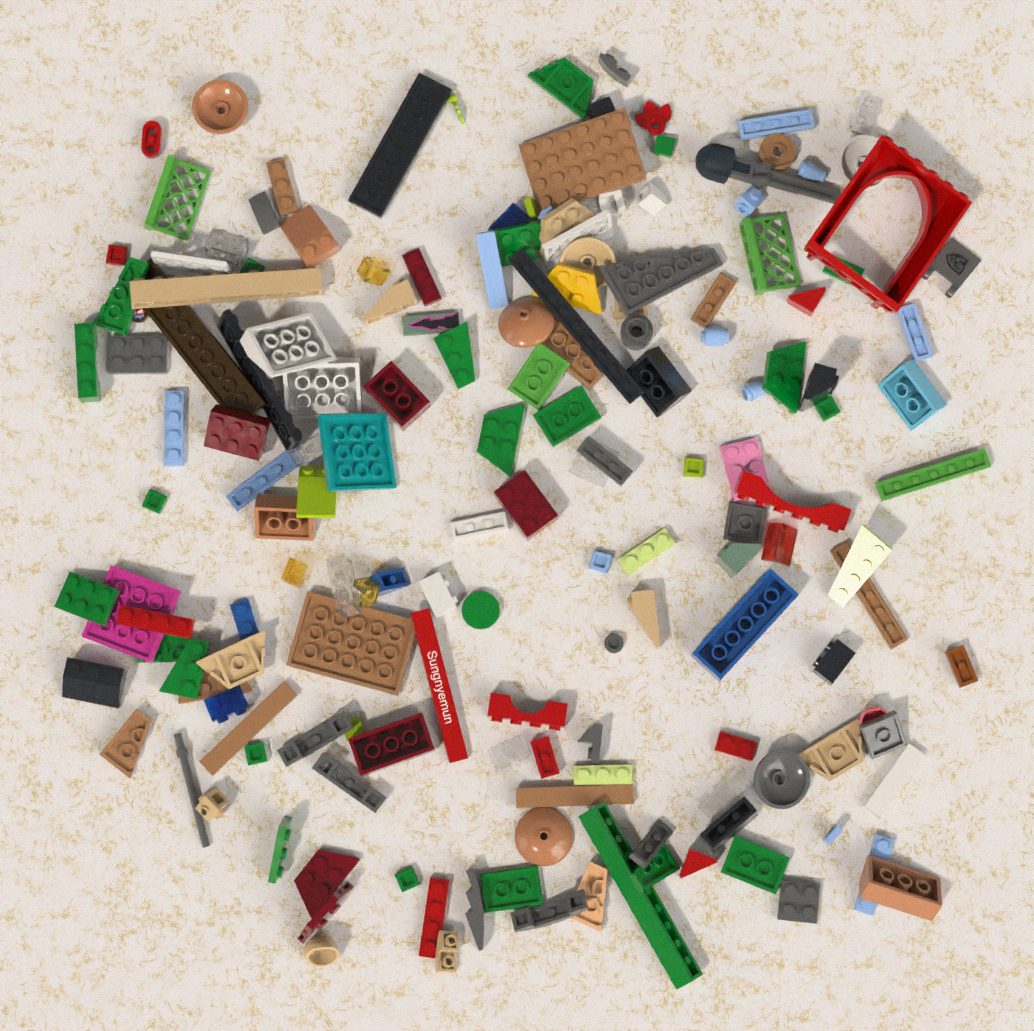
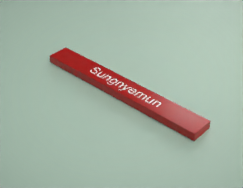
M430 609L411 612L410 615L448 762L453 763L468 759Z

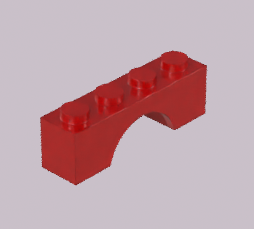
M491 693L487 717L491 718L493 722L502 723L503 720H510V724L522 725V722L530 723L529 727L541 728V725L549 726V730L560 731V728L565 727L568 704L548 701L546 706L539 712L528 714L519 711L513 705L510 695Z

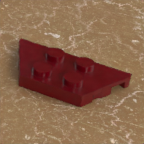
M317 850L294 880L311 918L336 892L358 864L359 858Z
M349 882L334 893L306 924L301 935L297 938L302 944L305 943L316 929L321 930L328 922L326 918L329 914L334 915L340 909L341 905L339 903L353 889Z

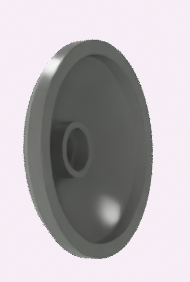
M778 750L766 755L759 762L754 773V788L758 797L763 803L776 809H788L797 805L805 797L810 784V774L804 760L797 754L786 750ZM776 775L779 776L778 781H775Z

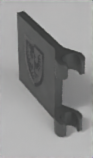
M952 237L931 262L922 278L927 280L935 270L952 283L945 293V296L952 298L982 260Z

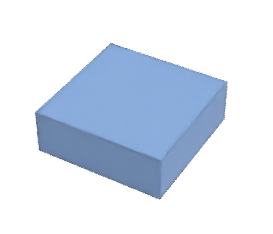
M594 550L589 569L607 574L612 555Z
M834 826L823 841L830 845L843 829L839 826Z

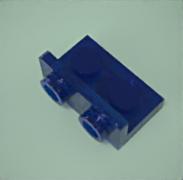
M240 685L204 700L212 722H218V724L228 721V716L233 714L240 716L246 713V709L250 707Z

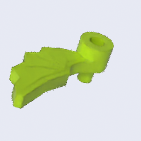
M456 94L450 95L446 103H452L461 124L465 122L456 103L458 101Z

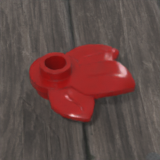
M647 100L643 113L635 114L636 123L640 127L646 128L650 134L660 135L665 131L666 123L671 119V107L669 104H665L658 108L653 102ZM658 124L660 127L659 129H654L653 125Z

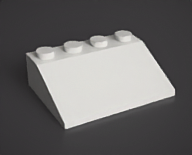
M311 312L247 328L240 339V343L247 356L271 378L333 362L337 359Z
M336 357V361L284 374L285 409L291 413L293 420L318 419L317 416L324 414H362L360 357Z

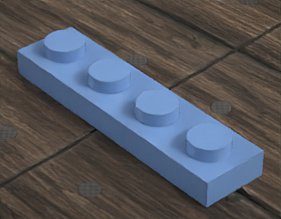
M285 451L226 497L238 512L256 499L257 494L264 493L299 465L290 453Z

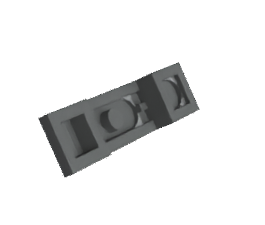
M342 711L324 724L297 740L291 741L277 751L285 766L288 767L338 739L354 727L345 711Z
M324 752L312 767L313 770L374 813L377 812L387 798Z
M581 889L566 894L565 898L532 909L526 907L511 912L514 931L520 932L549 926L580 914L588 909L585 891Z

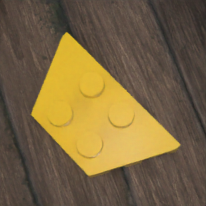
M557 263L552 271L546 275L572 307L602 314L603 308L599 299V290L596 286L595 273ZM533 290L531 295L539 297Z

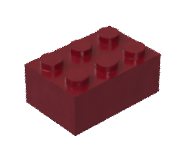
M392 361L363 386L364 391L402 431L406 430L431 407V403Z
M216 404L210 411L204 447L259 461L265 451L271 419Z
M525 469L493 491L497 501L527 541L558 520L559 515Z

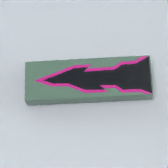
M459 312L403 316V335L416 336L444 333L460 325Z

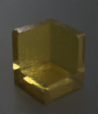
M364 256L357 272L363 282L382 286L390 270L384 260Z
M289 558L281 580L301 588L307 564Z
M369 577L354 579L353 587L361 592L359 607L363 609L375 606L381 586Z

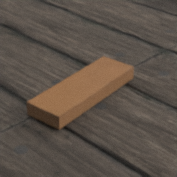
M720 272L690 320L704 329L708 327L735 286L736 281Z

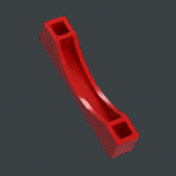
M746 471L740 472L733 493L738 494L737 498L745 501H748L749 498L756 500V505L765 508L766 505L773 506V511L782 514L785 511L792 513L791 517L802 520L804 517L810 520V524L818 527L821 524L828 526L827 530L838 533L839 530H845L852 510L836 503H828L818 507L793 505L774 494L762 477Z

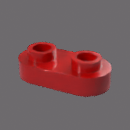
M148 121L142 128L141 150L146 158L154 159L161 152L162 129L158 122ZM151 130H156L155 134H150ZM151 147L155 148L153 152H149L148 150Z

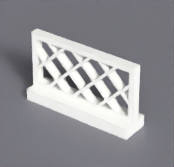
M606 209L543 244L544 258L542 259L549 271L551 272L556 264L559 263L562 251L573 240L581 237H595L605 242L614 237L615 232L612 228L610 211Z
M151 251V258L154 263L159 265L169 277L177 275L191 277L194 274L210 276L212 273L225 275L233 271V266L228 265L226 261Z

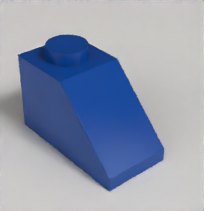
M404 567L378 572L362 581L368 598L383 596L410 585Z

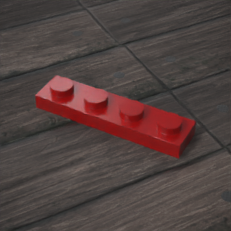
M120 605L116 624L191 639L195 620Z
M430 877L419 956L436 957L438 933L440 930H443L449 880Z

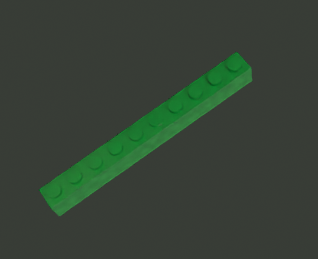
M605 801L578 816L676 990L702 976V971L654 887L651 886L639 894L630 879V874L637 866V863L629 858L633 850Z

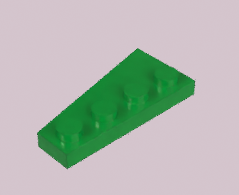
M132 257L129 258L118 277V282L115 287H112L105 304L103 303L100 313L93 320L96 326L128 336L136 310L132 309L130 281L136 278L145 279L150 263Z

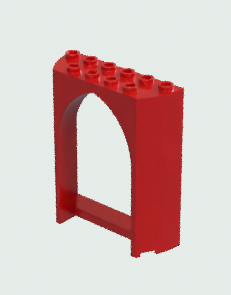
M881 135L805 245L804 251L808 252L807 259L810 261L818 259L873 300L871 304L873 308L878 309L880 306L885 309V312L896 313L972 202L968 200L966 194L956 191L950 182L939 178L937 172L923 166L924 163L921 160L910 156L905 148L894 144L892 138L887 135ZM887 178L906 179L913 183L920 198L922 209L921 225L914 243L882 290H879L824 249V246L857 198L868 186L876 181Z

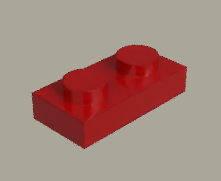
M720 731L714 751L752 761L757 742Z
M549 736L530 741L541 779L560 774Z

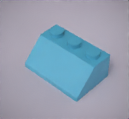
M914 359L902 364L878 384L880 390L911 431L948 405Z

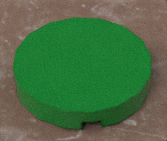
M478 591L466 597L461 611L467 625L474 629L484 630L496 623L499 618L500 608L498 601L493 595L488 592Z

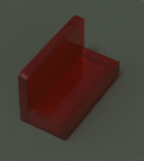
M769 523L761 560L790 566L797 529L784 523Z

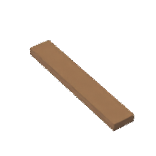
M847 541L830 551L840 569L851 549ZM869 577L856 591V595L892 650L907 641L908 638Z
M283 681L199 762L214 776L298 695Z
M633 784L516 788V808L595 806L604 801L607 805L634 804Z

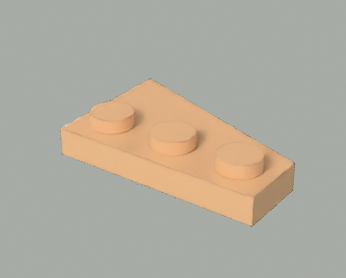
M589 862L577 891L584 889L588 909L571 918L602 932L608 869Z

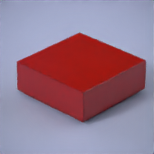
M108 245L106 264L125 267L128 247Z

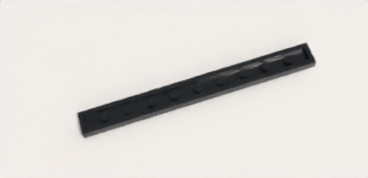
M521 247L507 260L626 401L631 404L644 393L641 387L527 252Z

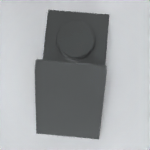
M598 724L577 741V743L593 744L592 747L588 748L587 759H591V764H599L603 724Z

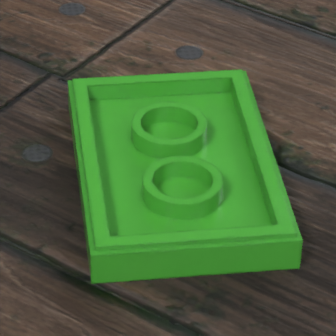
M540 343L535 346L508 387V390L537 410H540L569 367L570 362Z

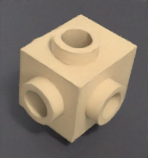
M216 787L211 792H205L198 799L200 802L195 809L209 822L213 818L219 819L225 813L224 808L230 800Z

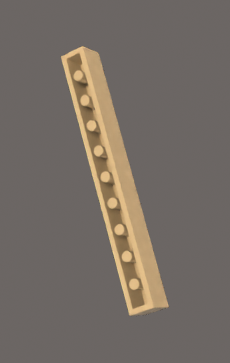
M308 266L304 269L287 268L282 271L269 269L267 272L251 270L248 273H240L234 271L225 275L212 273L210 276L194 274L191 277H183L177 275L167 279L163 277H154L152 280L136 278L130 281L132 309L322 296L323 290L321 269L314 266Z

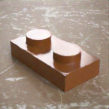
M964 645L944 652L959 688L978 681Z

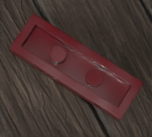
M417 248L403 254L402 258L424 307L442 300L420 249Z

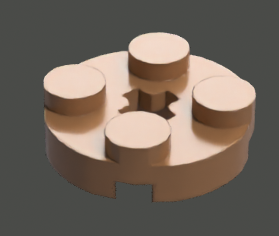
M781 133L770 134L765 137L760 145L759 159L761 162L772 164L771 169L786 170L794 163L797 153L796 145L790 137L788 138ZM775 148L783 151L780 156L773 154Z

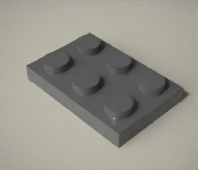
M165 335L110 336L109 374H167V338Z

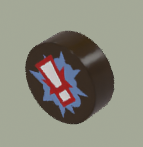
M143 308L136 309L132 321L135 323L145 322L148 318L147 312Z

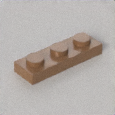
M284 158L266 162L280 216L283 217L298 212Z

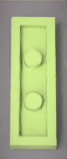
M664 528L617 561L627 576H629L673 547L676 543Z
M632 765L573 766L574 786L632 784Z

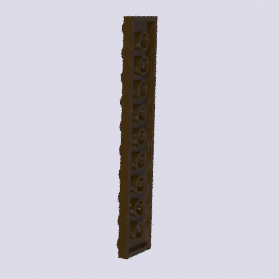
M152 258L146 261L150 265L145 280H152L154 277L168 278L159 265L154 263ZM190 305L143 308L219 405L256 414L267 404Z

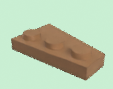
M136 708L99 755L127 777L131 778L152 720Z

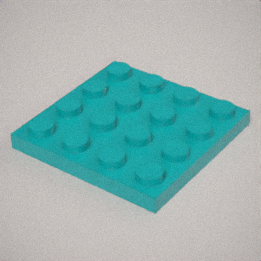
M386 413L324 414L317 416L328 492L389 490L397 488Z

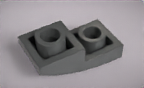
M600 53L599 64L605 72L618 83L628 87L631 81L629 72L623 68L617 69V60H615L614 56Z
M265 191L248 199L264 235L281 227Z

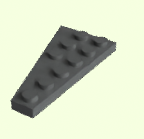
M710 248L684 254L678 253L671 256H658L632 262L600 265L598 269L626 317L716 270L723 265V262L716 250Z

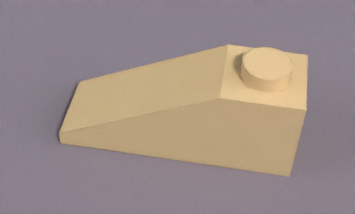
M403 279L397 280L393 283V286L388 288L364 316L365 326L417 304V299L408 279L404 281Z
M654 589L631 592L630 597H627L628 609L632 608L633 615L654 647L660 649L661 643Z

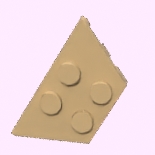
M571 198L541 218V232L539 235L541 249L538 250V255L544 258L543 244L594 217L596 214Z
M262 630L196 661V664L227 689H231L264 673L266 632Z
M854 720L801 752L798 756L804 760L809 769L828 781L833 780L864 761L859 726L860 720Z

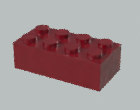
M422 713L348 738L361 777L435 751Z

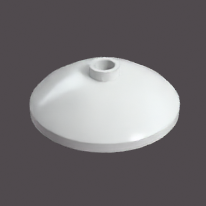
M858 135L843 144L838 153L837 167L841 178L846 184L849 183L858 170V163H862L878 141V138L871 135ZM888 178L872 183L864 191H872L881 187Z

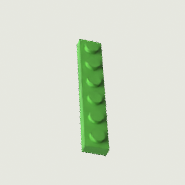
M981 449L877 482L875 485L880 500L883 502L990 468L991 464L986 450Z

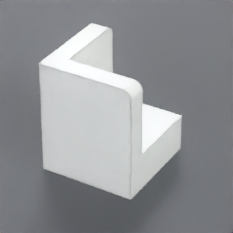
M648 182L636 192L638 205L651 215H655L667 205L665 193L651 182Z
M620 189L598 195L601 212L606 209L610 211L611 215L625 212V204Z

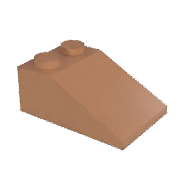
M310 204L280 222L281 230L306 267H315L340 251L338 243Z

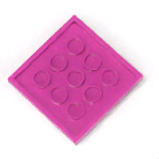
M111 565L103 584L118 589L120 594L106 626L104 627L88 620L82 637L153 663L164 634L116 624L120 605L172 615L182 592Z

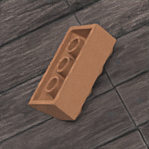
M868 854L859 882V898L932 921L942 907L941 882L939 877Z

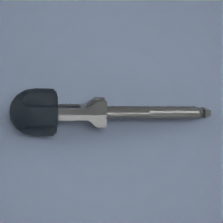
M708 144L702 147L696 155V169L700 175L710 181L721 184L726 183L728 178L750 183L764 190L765 186L832 204L836 202L841 194V189L771 169L772 164L766 162L757 163L736 157L734 148L722 144Z

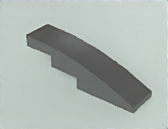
M474 868L466 871L472 890L465 892L472 911L465 915L478 950L481 951L484 944V912L479 884Z

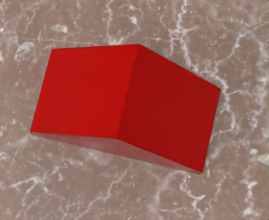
M821 287L789 295L787 303L811 317L824 296L826 288Z
M688 849L679 877L680 879L717 863L715 858Z

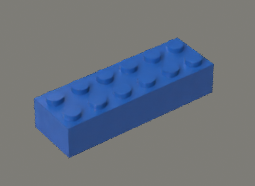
M769 569L694 650L691 657L720 682L799 594L772 569Z

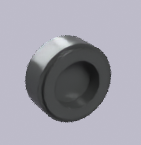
M610 634L604 641L605 649L613 654L620 652L624 645L622 637L618 634Z

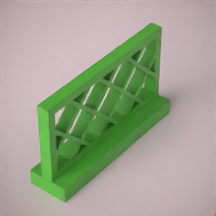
M168 155L144 228L188 241L211 171ZM177 165L185 167L188 173L178 177L175 171ZM197 172L206 174L204 181L196 183L192 175ZM190 176L194 185L184 189L180 180ZM178 182L182 191L173 195L170 185ZM196 188L199 196L191 201L186 192ZM184 193L188 203L178 206L175 197ZM172 199L176 208L167 212L164 208V203ZM190 205L193 214L184 218L180 209ZM178 211L182 220L173 224L169 215ZM166 216L170 226L166 228L157 226L158 220ZM184 222L187 227L186 235L177 233L175 226Z
M779 214L753 219L750 217L743 218L739 223V229L755 296L762 295L764 292L800 287L801 283L785 215ZM780 220L782 227L779 231L770 226L772 221ZM755 223H760L766 227L762 234L754 229ZM767 229L776 234L773 241L763 236ZM778 236L785 240L786 246L784 249L774 243ZM760 239L770 245L766 252L758 246ZM771 247L781 252L777 259L767 254ZM782 254L790 260L788 267L778 261ZM764 257L774 263L770 270L763 266L762 261ZM775 265L785 270L781 277L772 272ZM787 272L794 277V283H788L783 280ZM769 275L778 280L775 286L768 287L766 279Z

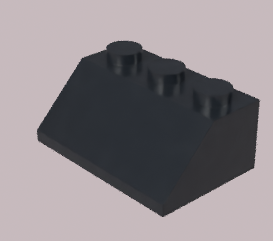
M659 346L646 351L626 370L644 391L641 397L657 418L692 392L691 388Z
M814 363L808 376L799 411L803 412L826 399L828 394L832 395L839 379V375H836V368Z
M67 657L63 673L62 697L119 709L128 671L124 668Z

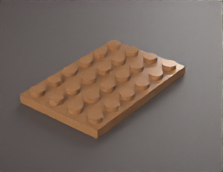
M625 108L519 144L539 214L551 205L556 209L571 198L580 203L598 197L600 194L647 180Z
M307 591L286 666L398 696L416 635L412 619Z

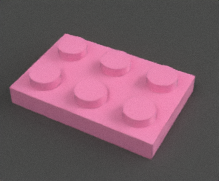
M757 438L720 446L719 449L733 502L743 501L737 498L738 494L733 493L741 471L762 477L770 488Z

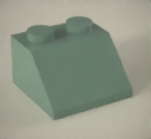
M732 543L729 547L725 545L718 552L716 563L733 578L760 552L763 546L755 543Z

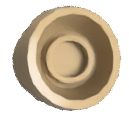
M317 934L307 941L303 955L311 965L323 967L334 963L338 959L339 950L331 937L326 934Z

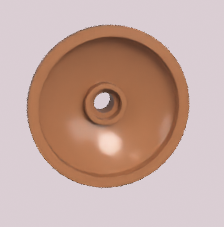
M213 80L204 84L196 92L192 102L193 116L197 124L205 131L218 135L228 134L238 129L244 123L248 114V100L244 91L237 84L228 80ZM225 109V112L221 114L219 110Z
M522 298L510 303L503 309L498 319V329L501 337L508 344L519 348L533 347L542 343L550 336L555 324L554 315L543 301L536 298Z
M541 807L527 812L519 820L515 829L517 850L526 861L533 865L551 866L560 862L567 856L573 843V831L569 821L562 813L552 808ZM546 833L548 835V838L546 840H542L540 838V834Z

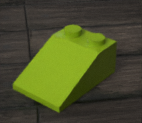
M300 466L296 517L335 518L338 492H328L324 466Z

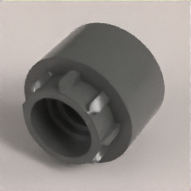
M639 314L627 317L623 321L620 330V338L624 346L631 350H642L650 344L653 336V326L650 320ZM633 329H639L642 332V334L640 336H634L631 333V331Z

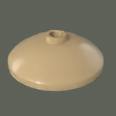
M581 237L573 240L564 248L559 263L595 273L596 286L600 290L607 283L601 275L598 266L615 264L616 259L611 247L603 240L595 237ZM589 258L591 261L589 263H585L584 259Z

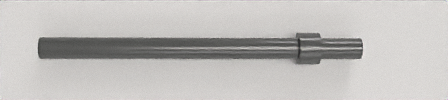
M177 733L174 734L177 746L176 754L177 758H180L202 848L210 846L203 816L195 809L199 804L187 758L189 754L187 747L184 746L182 734Z

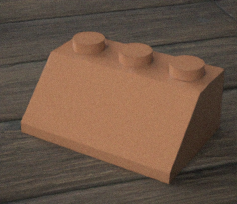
M257 494L254 506L255 538L313 541L314 518L296 517L297 496Z

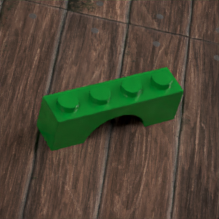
M93 322L74 324L78 399L82 403L101 401L96 362L98 347L97 327Z

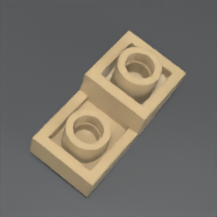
M439 931L435 957L436 973L453 974L457 972L458 931Z

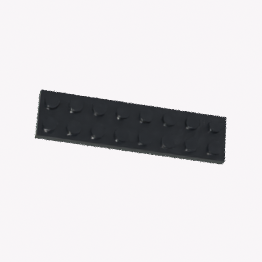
M418 73L348 199L349 203L382 219L446 104L447 99L451 95V88Z
M230 309L223 311L217 327L241 371L267 402L262 409L267 418L271 419L270 423L285 450L292 454L297 450L302 441V433L299 428L295 427L291 413L286 411L282 397L277 395L273 381L247 356L240 343V339L245 331L241 330L238 325L237 316L232 314Z

